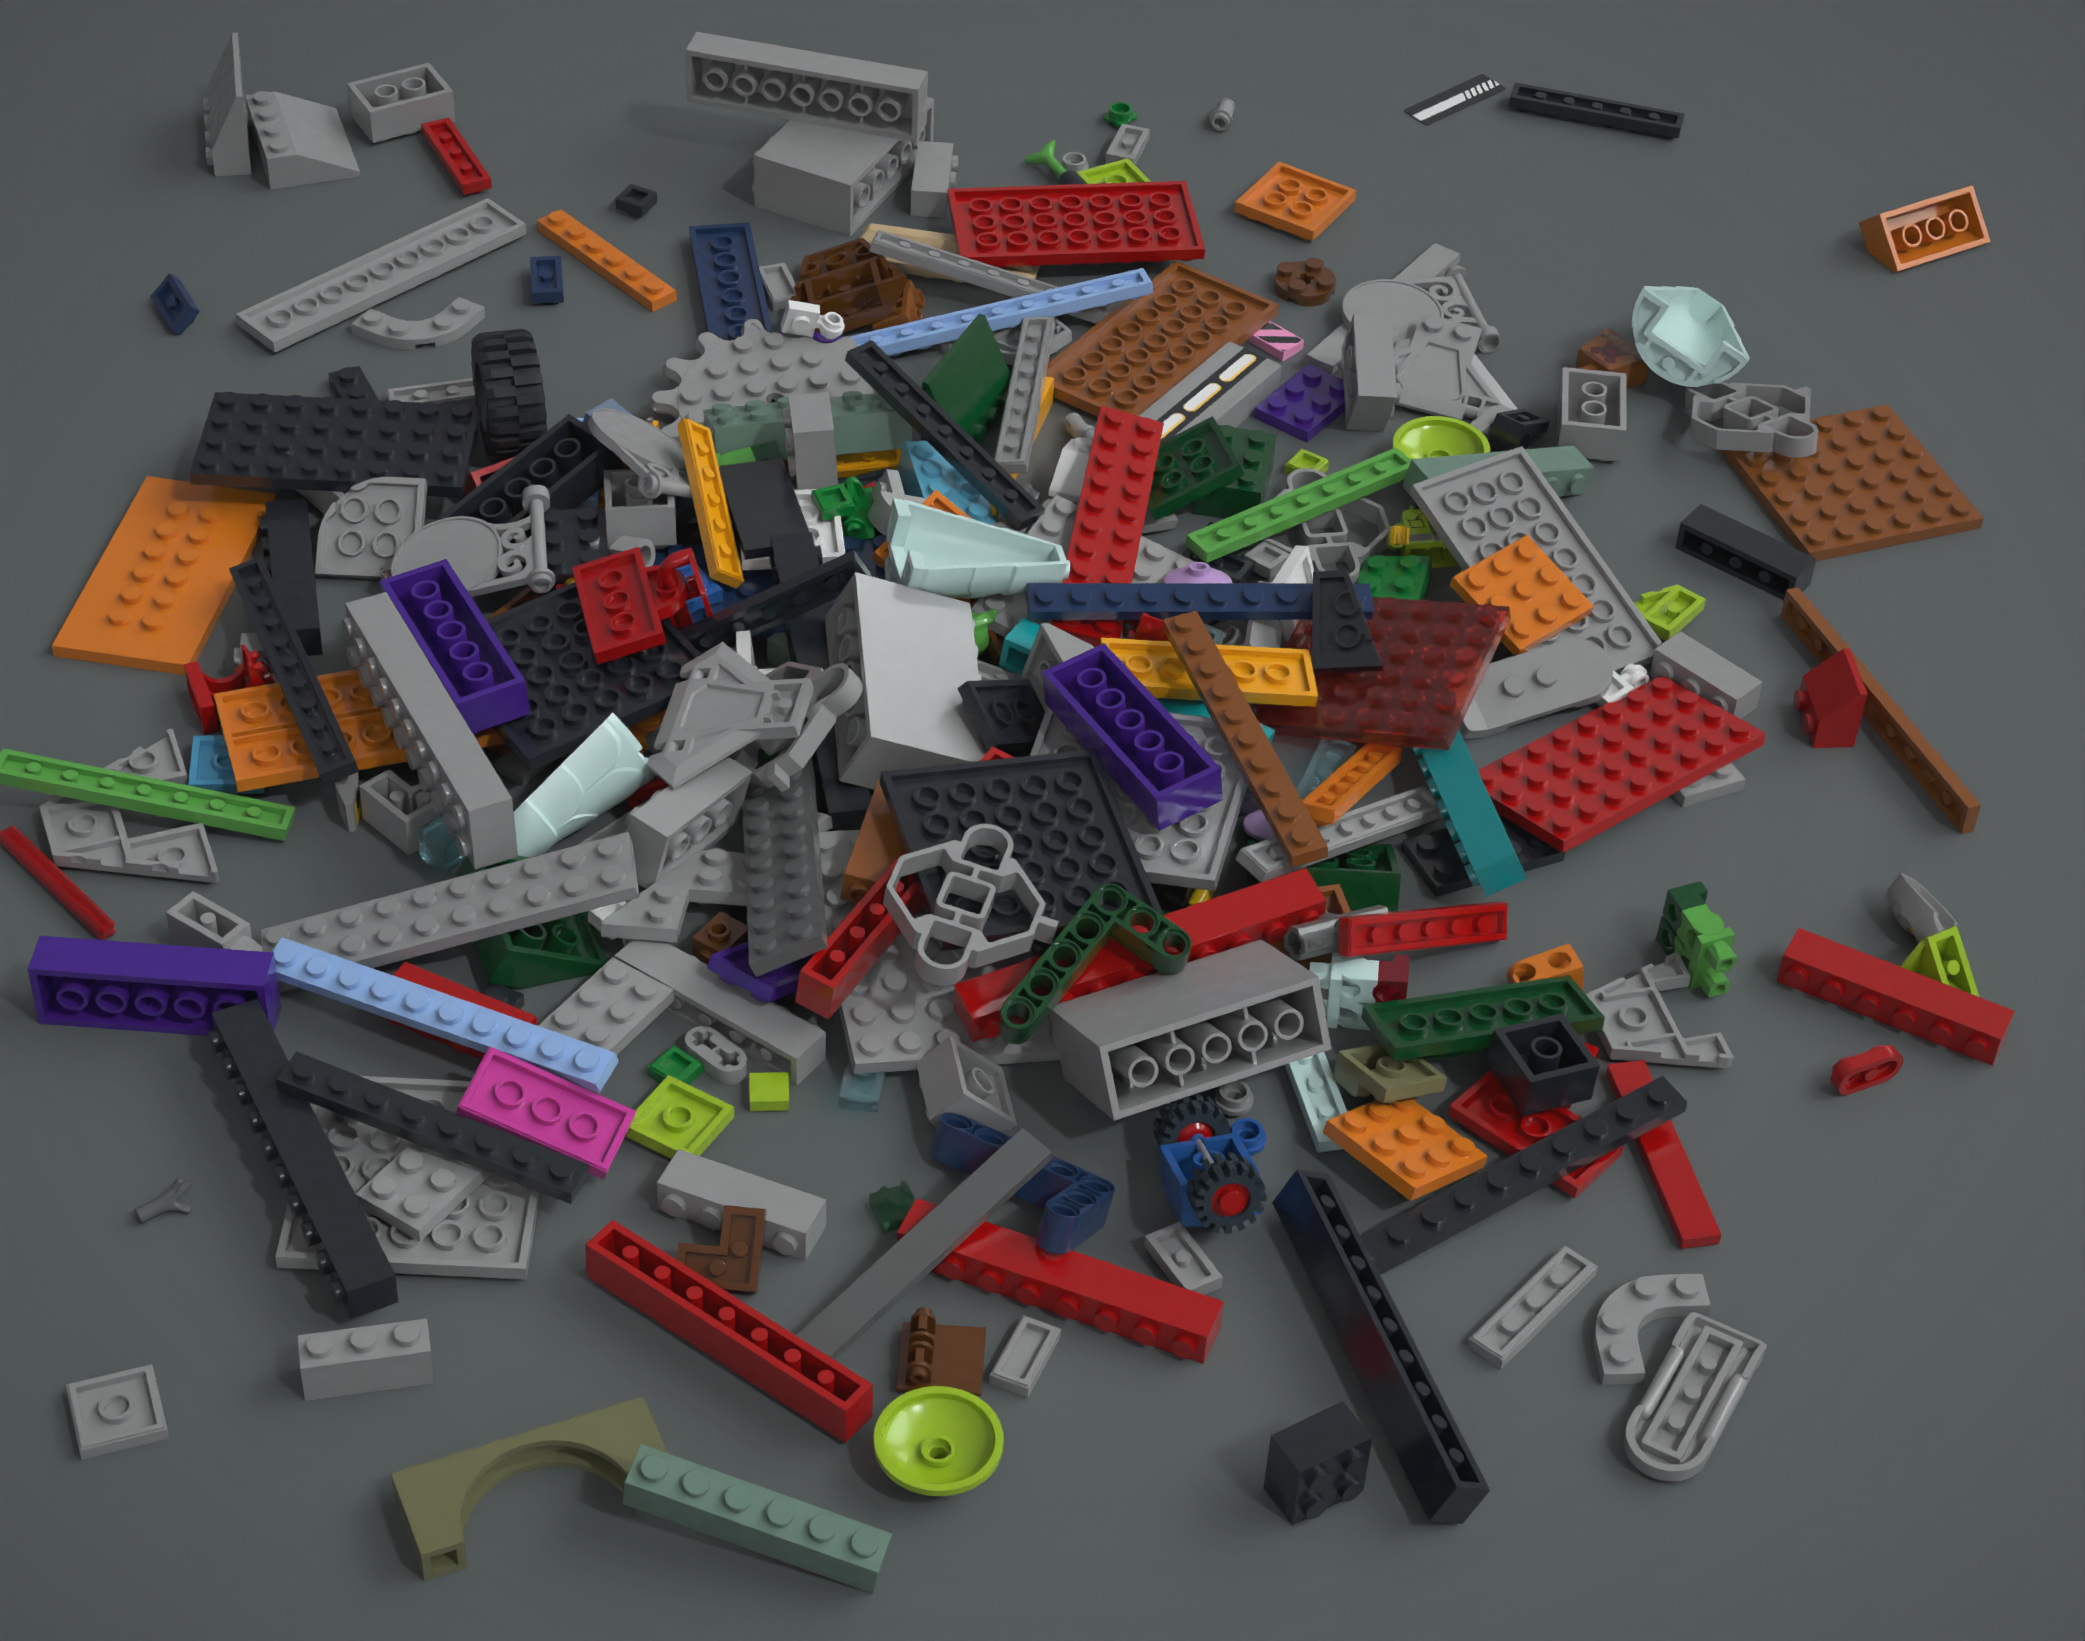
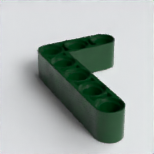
M1110 883L1101 885L1094 891L1006 999L1001 1007L998 1023L1000 1036L1010 1044H1022L1030 1039L1110 938L1159 972L1166 975H1175L1183 971L1187 964L1192 947L1189 934L1122 887ZM1111 904L1117 910L1106 911L1100 905ZM1136 925L1143 926L1149 932L1138 933L1132 927ZM1082 931L1089 932L1094 938L1084 939L1077 933ZM1173 947L1181 954L1170 955L1164 948ZM1059 959L1067 960L1072 966L1067 968L1060 967L1055 961ZM1037 987L1043 988L1047 990L1049 994L1045 996H1038L1034 994L1031 990ZM1012 1016H1019L1026 1021V1023L1021 1025H1015L1008 1020V1018Z

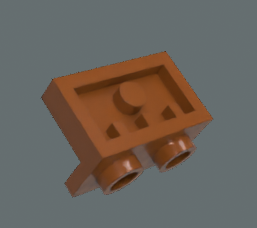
M911 279L907 281L888 317L872 323L874 331L923 319V307L926 306L925 297L920 289L915 288Z

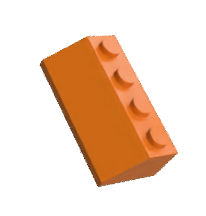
M1973 185L1881 213L1859 222L1868 252L1894 273L1991 242Z

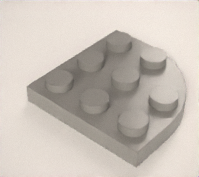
M372 478L350 487L351 490L344 494L336 503L333 502L327 510L319 529L315 565L316 576L381 580L380 571L391 569L393 557L400 545L412 533L424 526L427 480L425 478Z

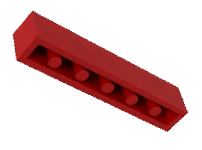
M1801 928L1797 929L1783 954L1777 982L1992 1066L2007 1037L2015 1013L2014 1010Z

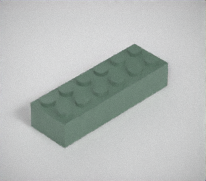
M847 391L839 397L829 396L834 425L836 455L903 449L905 441H912V426L876 391L871 394ZM788 397L778 399L777 403L765 404L764 401L752 400L745 402V406L732 407L731 404L720 403L713 405L712 409H703L704 426L711 430L716 453H720L722 456L730 451L776 441L783 459L788 460L783 420V409H789Z

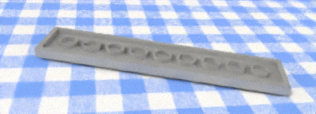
M489 198L484 199L237 313V325L275 353L328 327L337 325L345 319L362 313L377 304L388 301L390 298L413 289L428 280L439 277L441 274L462 266L479 256L488 254L494 249L513 242L527 234L526 224Z
M629 832L261 929V946H263L264 952H272L281 937L352 962L375 968L639 897L633 842ZM278 980L279 993L299 988Z
M612 957L539 1026L615 1052L617 1055L674 1001V989ZM463 1095L447 1110L456 1113L457 1106ZM411 1142L356 1193V1197L363 1209L416 1240L421 1241L492 1173Z

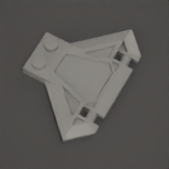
M1422 312L1414 336L1397 342L1394 348V356H1399V371L1395 377L1396 383L1401 385V397L1399 403L1395 402V405L1461 421L1463 417L1475 420L1494 406L1504 411L1517 410L1514 403L1475 355L1482 328ZM1339 362L1337 366L1343 373L1342 362Z
M721 642L682 666L680 677L688 680L675 685L654 743V748L662 750V752L649 757L648 768L672 789H676L754 740L798 738L814 691L811 679L770 680L725 643Z

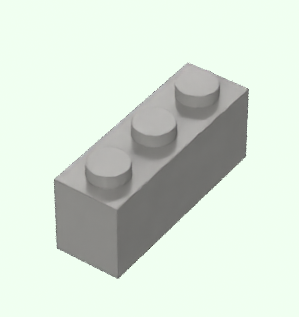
M918 141L911 187L910 216L947 217V189L956 188L959 155H953L954 143Z
M1681 631L1655 648L1649 674L1653 678L1659 676L1669 678L1740 719L1757 708L1763 683Z
M427 1318L298 1335L300 1371L305 1401L434 1384Z

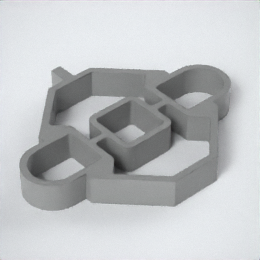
M1725 382L1699 387L1686 386L1685 407L1692 411L1690 437L1716 450L1774 451L1783 456L1794 458L1811 456L1817 451L1819 431L1817 426L1810 423L1811 388L1805 386L1794 390L1785 385L1727 384ZM1776 406H1782L1795 413H1787L1778 417L1779 408ZM1723 418V427L1727 429L1717 428L1705 421Z
M1297 469L1288 475L1286 489H1283L1276 497L1324 478L1327 475L1315 469ZM1362 497L1298 524L1296 531L1301 546H1308L1314 572L1325 571L1321 564L1345 562L1349 568L1352 583L1357 584L1363 562L1369 556L1381 555L1387 549L1386 538L1390 533V524L1382 505ZM1345 510L1376 524L1380 535L1367 547L1354 542H1347L1348 529L1341 511ZM1334 528L1335 532L1311 534L1309 529ZM1268 537L1244 547H1256L1265 541L1289 554L1293 550Z
M788 661L765 675L770 680L810 678L814 691L798 738L754 740L728 756L752 771L750 784L771 788L775 785L782 792L789 789L790 776L805 767L836 723V717L849 710L858 701L863 691V682L844 663L834 664L823 670L820 667ZM790 745L785 753L760 768L754 769L758 764V750L760 748L771 756Z
M978 824L970 827L965 832L961 842L953 840L899 856L886 886L883 904L912 949L916 950L914 967L917 974L930 984L938 986L952 985L963 978L967 967L977 968L1029 952L1034 939L1048 944H1052L1059 921L1043 916L1046 903L1016 859L1011 858L1013 840L1004 829L992 824ZM987 845L997 849L1002 854L1003 859L999 869L994 870L963 860L966 852L973 846ZM935 866H942L947 876L937 897L934 914L913 918L895 891L900 878ZM1014 889L1034 918L1030 929L1007 938L988 942L982 931L992 909L995 893ZM953 893L984 903L981 913L975 914L945 904L948 894ZM931 937L966 948L958 962L948 965L930 960L924 951Z

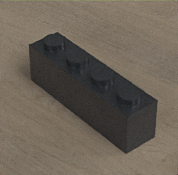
M1700 504L1681 521L1675 547L1782 600L1785 598L1786 590L1799 587L1803 592L1811 584L1816 558L1703 504Z

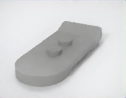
M1568 639L1461 673L1445 674L1437 683V686L1439 685L1462 737L1466 739L1484 738L1506 731L1508 727L1570 707H1583L1600 700L1610 687L1613 677V665L1609 655L1599 645L1584 639Z
M1695 1312L1689 1313L1676 1333L1669 1351L1639 1405L1635 1407L1627 1422L1623 1444L1630 1462L1645 1475L1661 1481H1683L1698 1474L1707 1463L1753 1374L1762 1362L1767 1345L1761 1340Z

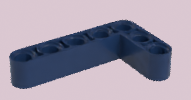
M952 1112L943 1113L938 1120L930 1155L948 1166L971 1175L1012 1137L964 1115ZM1052 1155L1053 1159L1021 1187L1014 1196L1044 1209L1036 1236V1243L1049 1252L1066 1254L1104 1227L1115 1192V1186L1098 1175Z

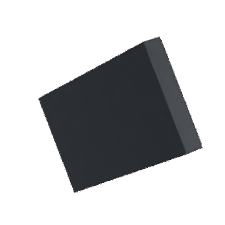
M783 458L719 466L728 511L745 560L769 557L770 536L809 532Z

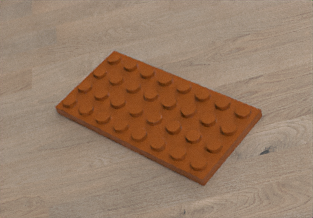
M1175 261L1151 280L1153 285L1152 294L1144 295L1136 300L1127 299L1048 362L1046 376L1054 378L1053 397L1096 417L1098 416L1100 406L1119 409L1123 412L1139 416L1225 344L1231 342L1239 346L1242 345L1278 315L1279 304L1179 261Z

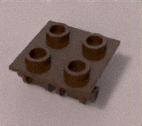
M926 1307L918 1308L916 1313L911 1316V1322H903L896 1391L909 1392L923 1387L945 1386L961 1389L975 1396H981L986 1327L936 1324V1317L932 1314L931 1309Z

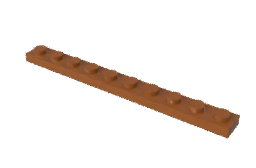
M1799 587L1786 590L1780 616L1820 664L1843 648H1849L1848 644L1841 639ZM1852 652L1868 694L1862 714L1960 834L1974 831L1981 807L1978 799L1971 794L1958 775L1940 757L1938 751L1930 745L1921 734V731L1903 713L1901 707L1893 701L1884 687L1867 670L1865 664Z
M1192 611L1164 619L1163 629L1291 866L1296 867L1328 857L1326 842L1198 612Z

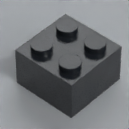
M1563 1013L1494 1029L1486 1064L1522 1116L1592 1099L1600 1068L1599 1063Z
M1341 1401L1271 1435L1263 1489L1291 1525L1305 1519H1314L1320 1516L1327 1508L1341 1501H1351L1364 1491L1373 1437L1346 1404Z

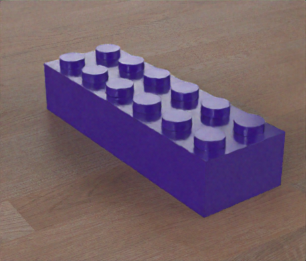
M447 559L379 581L381 593L387 592L473 734L531 714L525 679Z
M1105 643L1042 672L1045 704L1086 750L1095 749L1102 768L1159 831L1223 800L1221 768Z
M39 936L27 969L39 1024L209 1036L208 1031L214 1029L211 1014L213 1012L258 999L273 1031H275L281 1010L273 952Z

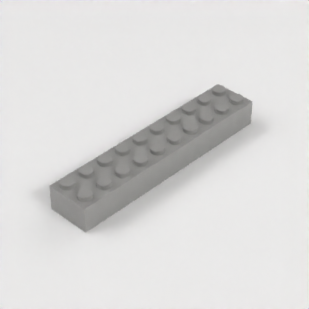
M387 592L345 603L347 618L342 619V625L348 640L350 639L351 644L350 647L346 648L349 664L352 668L357 667L358 676L363 688L369 687L372 703L375 708H381L386 728H393L395 742L399 749H405L410 769H417L420 785L424 792L429 790L435 812H442L448 834H455L461 856H467L474 869L518 857L512 797Z

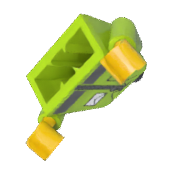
M1416 502L1408 510L1402 512L1399 523L1390 526V533L1386 538L1388 549L1396 551L1400 548L1401 556H1431L1432 568L1459 566Z

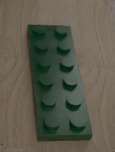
M1570 975L1363 1005L1361 1015L1362 1020L1393 1061H1408L1412 1058L1445 1055L1465 1050H1480L1490 1047L1494 1029L1563 1013L1578 1035L1603 1030L1605 1016Z

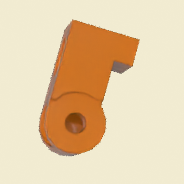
M1570 943L1516 962L1509 968L1506 977L1509 984L1570 975L1583 990L1584 966Z

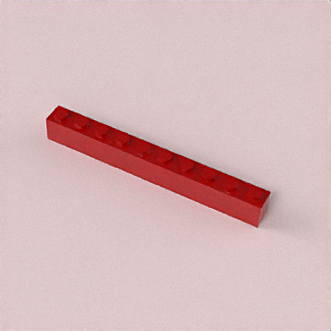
M992 746L980 761L1015 757ZM903 850L899 856L905 855V851ZM899 856L827 939L828 948L816 952L800 970L796 1003L829 1020L900 935L899 927L883 904L886 886ZM909 874L900 878L895 891L914 918L924 904L914 876Z
M1304 868L1163 916L1189 934L1192 947L1188 963L1261 939L1266 943L1279 942L1284 938L1283 934L1288 932L1290 926L1317 920L1324 914L1326 899L1308 870ZM1136 925L1132 927L1138 933L1149 932L1143 926ZM1110 938L1059 1003L1159 971ZM1173 947L1164 948L1170 955L1181 954ZM1041 956L954 984V1009L972 1043L1000 1035L998 1023L1001 1007ZM1059 959L1055 961L1060 967L1067 968L1072 966L1067 960ZM1037 987L1031 990L1034 994L1038 996H1045L1049 994V992L1043 988ZM1012 1016L1008 1018V1020L1015 1025H1021L1026 1023V1021L1019 1016Z

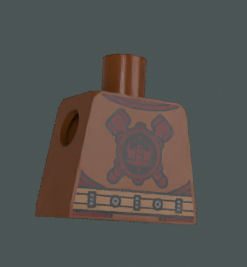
M1610 328L1604 330L1580 347L1575 367L1578 369L1626 373V389L1646 383L1649 370L1636 346Z

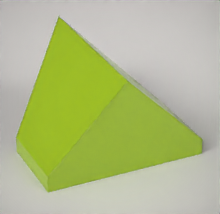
M1957 926L1949 927L1923 938L1900 966L1980 997Z

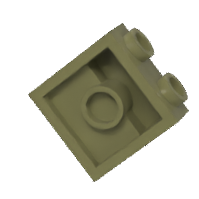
M1381 1044L1338 1051L1332 1078L1354 1097L1365 1098L1373 1094L1376 1100L1383 1103H1394L1396 1100L1424 1097L1427 1094L1442 1092L1447 1081L1445 1075L1421 1057L1412 1058L1408 1061H1393Z

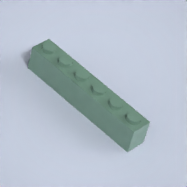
M1574 445L1525 449L1558 497L1585 494L1594 467ZM1507 451L1411 459L1402 487L1410 495L1409 492L1413 484Z
M643 1444L638 1449L624 1484L622 1502L624 1505L872 1594L893 1534Z

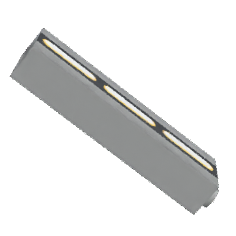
M1228 342L1139 416L1164 423L1160 443L1212 416L1218 425H1229L1236 428L1255 412L1257 405L1280 387L1282 365L1237 344Z

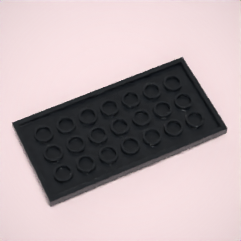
M215 392L189 473L190 482L196 485L348 492L351 490L350 487L372 478H425L427 480L426 496L463 498L481 421V406L464 403L440 404L434 402H402L399 400H368L365 398L341 399L334 397H302L300 395H268L265 393Z

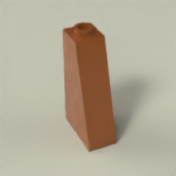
M879 780L843 877L840 899L855 904L859 903L904 850Z

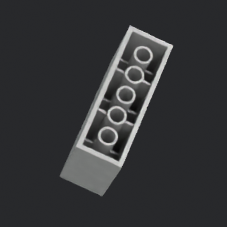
M927 97V124L918 141L933 142L934 99ZM789 120L753 156L754 182L752 192L754 193L755 207L851 236L914 170L918 141L914 142Z
M855 572L825 616L829 667L834 664L844 663L863 682V691L858 701L849 710L836 717V723L834 724L839 781L875 790L878 780L880 781L882 771L980 761L988 750L980 741L978 729L971 715L964 709L963 699L957 689L966 681L982 679L981 673L978 671V647L975 645L974 638L975 621L972 619L970 603Z
M1262 939L1188 962L1184 970L1175 975L1157 972L1059 1003L1050 1013L1063 1079L1114 1121L1332 1049L1319 977Z

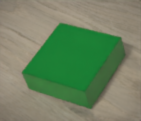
M844 483L811 491V500L818 509L822 521L831 520L840 515L844 517L855 514V504Z
M673 1045L647 1067L648 1077L660 1084L670 1075L689 1085L703 1073V1063Z

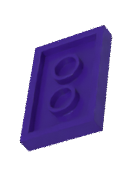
M1307 364L1255 407L1254 418L1307 443L1345 411L1343 379Z
M748 942L712 954L707 969L720 975L719 977L723 982L730 985H739L750 991L753 998L762 1002H772L797 992L800 970L812 958L813 954L756 977L749 966Z

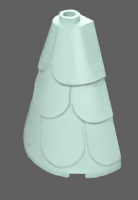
M1644 286L1633 310V334L1635 345L1641 358L1657 375L1674 384L1699 387L1714 383L1718 384L1729 379L1749 361L1750 357L1724 305L1699 288Z
M893 498L886 542H889V555L885 558V580L956 599L977 598L1001 593L1003 596L1024 593L1027 583H1062L1063 580L1066 581L1068 579L1070 561L1066 560L1061 545L909 500Z
M614 713L514 811L518 856L531 858L542 855L555 843L598 819V816L630 797L635 791L648 784L655 777V773L647 765L649 758H645L639 752L643 747Z

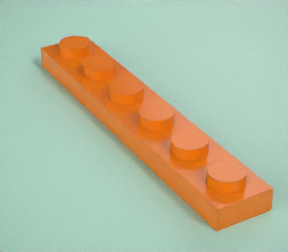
M562 209L537 220V230L651 312L677 301V290Z
M1373 741L1366 743L1302 800L1314 823L1320 826L1334 824L1402 761L1403 748Z

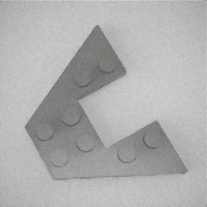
M173 728L166 731L167 737L150 747L143 749L140 746L133 750L130 756L118 759L104 767V769L188 785V775ZM62 796L52 798L39 806L53 862L56 866L212 883L220 882L218 869L203 822L128 838L120 810L117 807L84 802Z
M718 848L699 850L641 892L638 898L630 900L601 922V937L677 943L689 902L747 906L744 853L726 852Z

